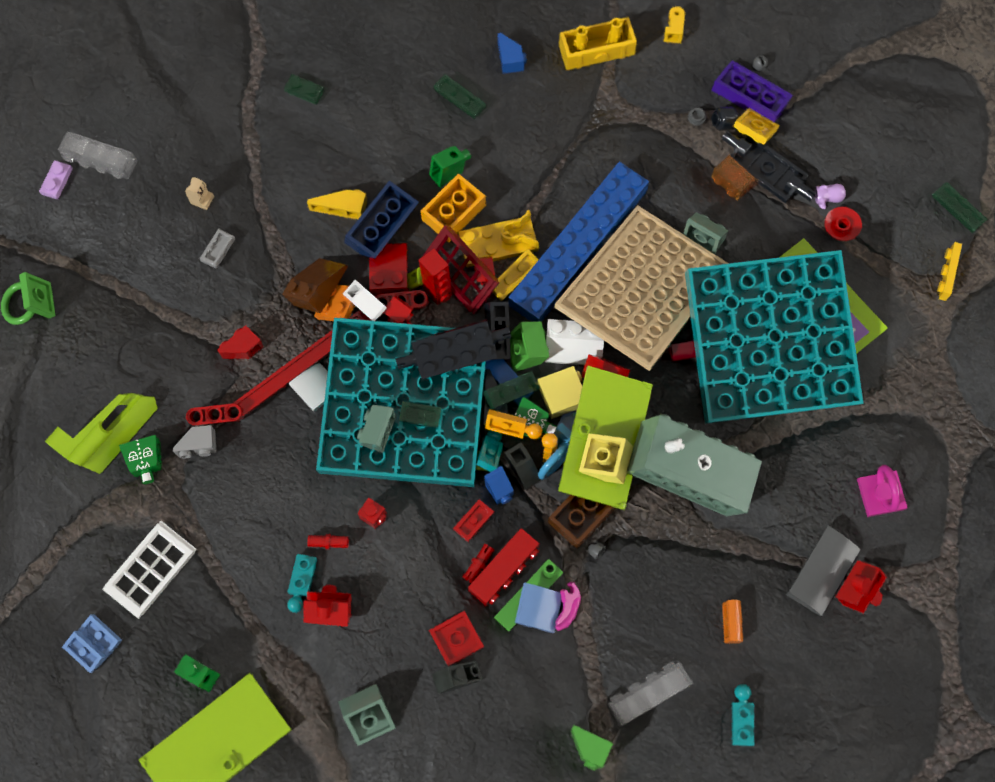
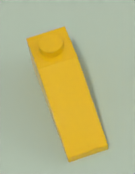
M344 190L308 199L307 204L310 211L358 220L366 209L367 196L361 190Z

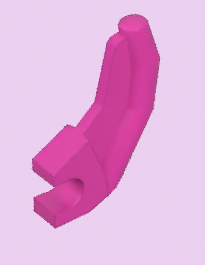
M574 582L567 584L570 588L569 593L566 589L560 591L563 610L556 620L555 628L558 631L567 628L577 615L581 596Z

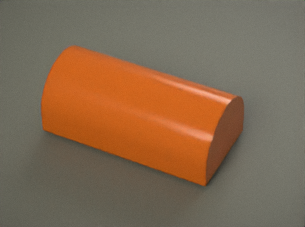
M727 600L722 604L724 642L742 643L741 601Z

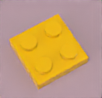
M748 108L736 120L733 127L738 129L740 133L752 137L754 141L765 145L776 133L780 125Z

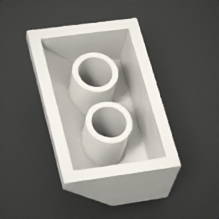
M548 319L546 344L549 348V358L545 360V363L585 365L589 354L603 357L604 340L575 321Z

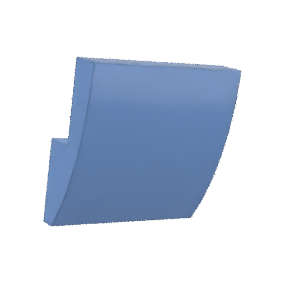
M523 583L515 623L548 633H555L556 620L561 605V594L547 588Z
M92 614L78 631L72 633L62 647L89 673H93L116 649L122 639L97 616Z

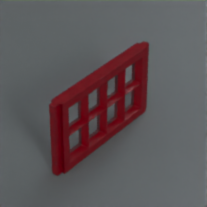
M444 225L424 255L432 249H435L437 252L441 250L447 257L446 263L449 264L451 262L458 269L454 276L450 278L452 292L470 312L476 314L499 285V281L455 231L448 225ZM448 238L457 245L450 255L442 247ZM459 249L467 257L461 266L453 259ZM469 261L477 268L471 278L463 270ZM480 272L488 280L482 289L474 282ZM460 273L468 280L462 290L454 283ZM470 285L478 292V295L472 302L464 294Z

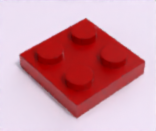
M465 611L429 630L448 666H452L484 648Z

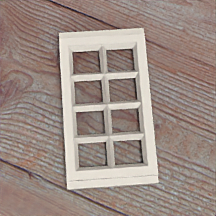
M160 521L105 584L103 590L139 619L194 555L197 549ZM158 534L170 542L162 553L151 544ZM172 545L184 553L176 564L165 556ZM147 547L158 555L151 566L139 558ZM161 559L172 567L165 577L153 569ZM135 561L146 569V572L139 580L128 572ZM149 573L161 581L153 591L142 583ZM124 575L135 583L127 594L116 585ZM138 586L149 594L141 605L130 597Z

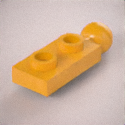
M490 409L488 411L485 425L487 430L522 439L524 433H527L531 439H538L542 435L541 426L538 424L528 426L526 425L527 419Z
M546 433L542 437V444L545 447L543 453L544 463L557 450L558 439L553 433Z

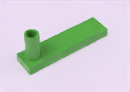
M548 559L527 583L549 589L560 578L563 571ZM522 588L494 617L508 632L517 624L515 620Z

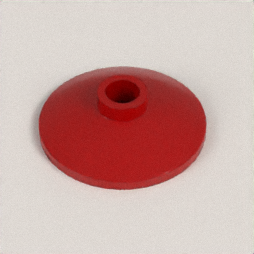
M848 207L832 209L827 214L824 222L827 233L838 241L853 240L862 229L860 216Z

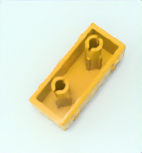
M629 17L623 19L613 18L609 22L587 27L582 25L578 26L577 29L560 32L559 48L566 70L579 69L584 66L635 55L636 38Z

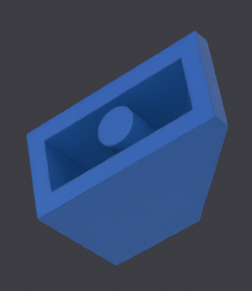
M498 33V47L503 74L524 71V64L527 63L526 53H522L521 45L502 33Z
M502 466L484 476L485 486L497 505L500 503L506 504L512 500L514 490Z

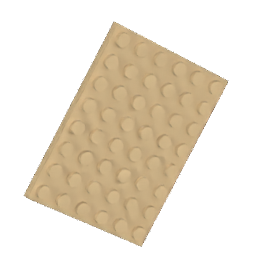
M637 205L559 298L554 307L650 371L691 318L685 271L688 268L729 263Z

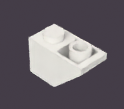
M356 280L343 293L372 321L381 316L387 308Z

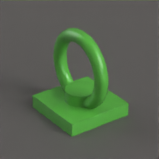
M27 272L19 274L20 282L11 285L2 297L1 312L4 319L10 324H24L35 313L47 318L56 316L51 282ZM21 289L24 309L27 312L21 317H13L9 312V301L12 295Z

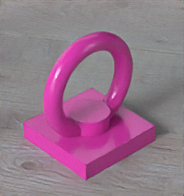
M881 465L878 468L877 474L857 479L867 517L907 509L897 470L893 471L888 465Z

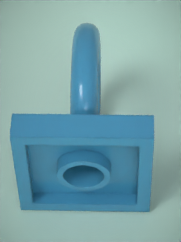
M563 423L555 431L558 439V449L547 459L538 472V477L541 480L552 475L566 459L571 431Z

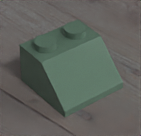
M696 212L687 220L683 235L715 254L725 240L728 230L723 225L709 220L706 215H700Z
M372 405L371 410L368 409L364 417L366 424L364 428H360L357 436L361 446L383 453L396 418L393 408Z
M376 684L339 701L343 718L357 746L395 729L393 720Z

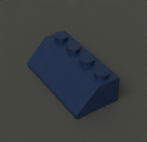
M389 180L345 235L344 243L357 253L376 259L419 202Z

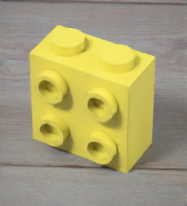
M574 366L538 379V388L551 419L577 410L582 390L581 382L583 380L580 372H576Z

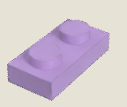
M54 160L39 190L41 195L58 200L73 169L71 165Z

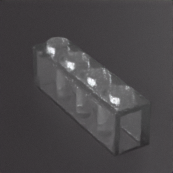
M68 131L58 148L64 160L77 162L86 168H95L101 173H110L119 179L125 178L129 180L137 163L132 152Z
M673 661L662 667L664 671L657 675L656 672H653L645 677L647 681L640 685L636 682L628 687L629 692L622 695L620 692L610 698L611 702L608 704V707L620 727L693 684L680 662L676 664Z

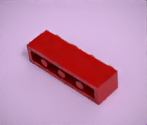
M432 249L419 259L423 288L432 300L439 305L441 302L445 303L451 298L452 289L449 265L435 249Z
M521 528L468 587L469 592L486 607L489 603L493 605L500 597L498 593L503 588L506 590L512 584L513 580L511 578L516 573L519 575L526 568V561L529 558L533 560L539 553V543Z

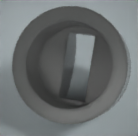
M762 55L757 56L754 59L753 68L756 71H764L768 64L767 58Z
M593 542L589 546V554L597 560L604 553L606 547L599 542Z

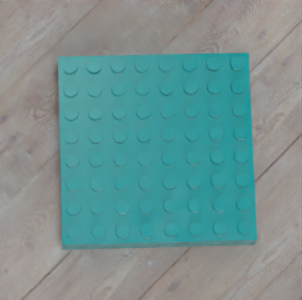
M842 250L688 268L685 271L705 424L864 404Z
M334 318L316 467L319 474L474 487L486 361L421 379L418 366L414 365L398 370L395 358L412 354V340L454 328ZM372 405L391 407L396 414L383 453L361 446L359 439H357L360 428H364L366 424L364 420L366 411L368 409L371 410Z

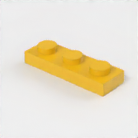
M954 242L951 248H947L944 258L947 261L941 270L943 280L939 282L937 292H940L938 298L940 300L946 301L952 294L962 247L961 243Z
M526 249L497 278L499 285L493 293L501 301L504 300L533 268L538 258L529 249Z

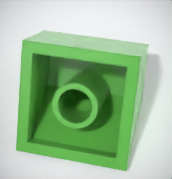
M541 321L521 322L510 332V361L514 372L540 365L549 358V348L546 344L545 330Z
M574 725L571 734L579 756L585 762L584 766L594 771L597 768H603L613 743Z

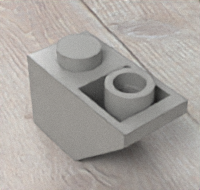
M211 425L192 427L173 447V452L183 459L190 458L191 455L204 457L210 456L211 453H216L215 429Z

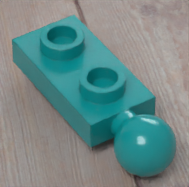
M488 431L482 441L476 465L490 472L497 469L503 443L500 442L502 433Z
M301 554L296 556L288 588V594L294 596L287 603L288 609L293 613L302 610L304 604L301 597H307V591H310L317 563L316 557Z
M740 684L735 688V696L739 699V703L732 702V745L754 746V703H747L751 696V689L746 684Z

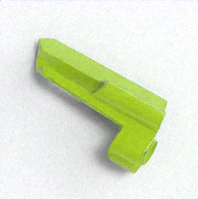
M135 393L119 394L74 438L57 427L44 442L69 462L101 474L121 451L119 445L128 443L158 409L155 397ZM127 405L109 427L104 430L102 422L116 406Z

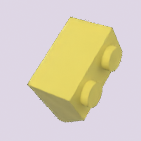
M589 433L579 472L606 482L624 484L633 446L626 438Z

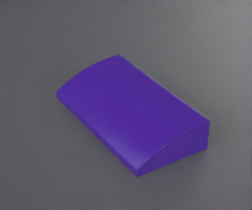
M733 60L718 76L712 87L713 92L744 110L751 108L773 122H776L793 96Z

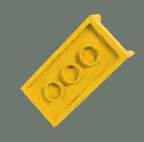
M526 210V214L521 218L458 231L459 237L478 258L492 256L493 261L520 256L526 249H529L532 253L539 251V243L535 237L530 210ZM469 261L466 266L471 267L474 264Z

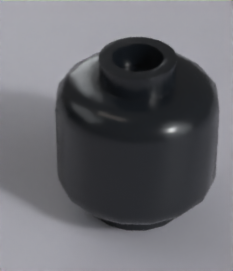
M718 107L711 116V122L719 131L733 130L735 128L733 126L740 116L734 107Z

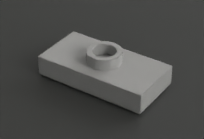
M218 229L200 257V261L217 269L233 244L235 237Z

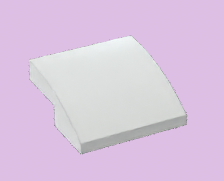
M320 363L308 368L289 382L290 387L313 412L324 405L328 371Z

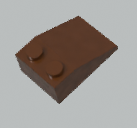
M319 258L294 276L282 295L296 307L321 314L348 266Z

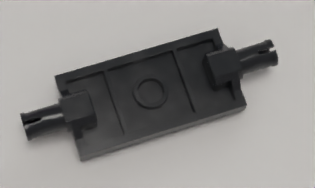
M729 130L722 136L721 140L734 148V152L727 162L784 203H787L794 193L800 194L809 202L817 194L816 191L804 184V181L808 178L806 172L766 144L758 143L750 136L740 139Z
M487 320L412 340V354L395 359L398 370L416 365L419 368L421 379H425L497 358L494 348L495 342L510 339L511 334L508 326L491 331L489 330Z

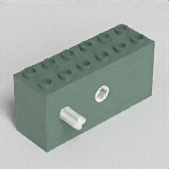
M660 414L641 422L627 473L724 516H732L748 512L762 461L756 459L755 455L739 451V448L736 446L725 445L718 438L705 436L703 431L692 430L688 428L687 424L672 421L671 417Z

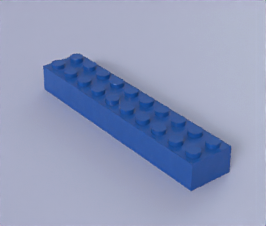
M618 162L508 297L509 306L531 322H542L554 308L559 298L647 192L649 181L621 162Z

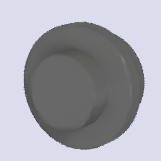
M694 108L688 114V121L692 125H702L706 120V114L701 108Z

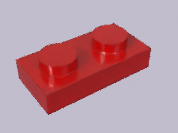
M479 499L453 530L469 542L491 518L494 511Z

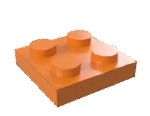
M337 285L321 314L316 312L314 316L318 320L334 321V318L349 319L355 306L343 295L349 286Z

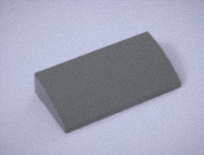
M827 526L786 595L819 616H822L858 555L860 548L844 535Z

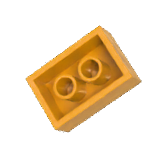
M458 173L421 210L422 221L438 234L444 225H448L458 234V231H461L486 206V196Z

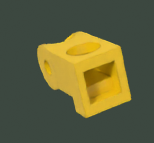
M673 7L669 12L668 24L670 27L665 28L664 42L681 43L685 12L681 7Z

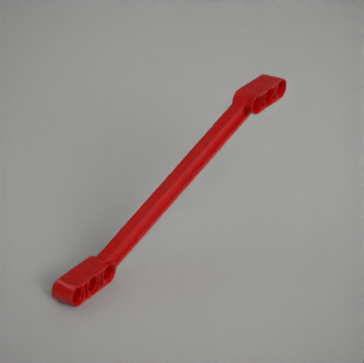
M421 290L380 294L375 297L379 301L386 299L387 305L395 295L405 297L406 303L414 308L413 310L423 309L429 303L428 296ZM418 295H423L425 298L422 304H416L415 298ZM361 310L349 318L372 321ZM333 330L234 403L191 408L186 413L187 422L191 425H208L242 420L248 413L288 385L294 378L330 354ZM234 407H236L239 411V414L236 418H234L231 414V411ZM216 409L220 413L217 420L212 416L213 411ZM197 411L201 415L198 422L193 418L194 413Z

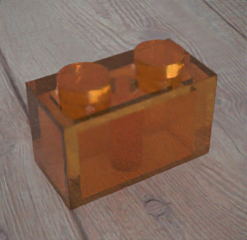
M730 155L714 168L712 174L714 182L717 185H721L728 195L736 200L744 196L753 187L756 180Z

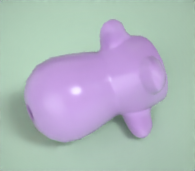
M841 184L816 186L815 191L817 194L815 195V201L822 209L826 208V202H842L846 194L845 188Z

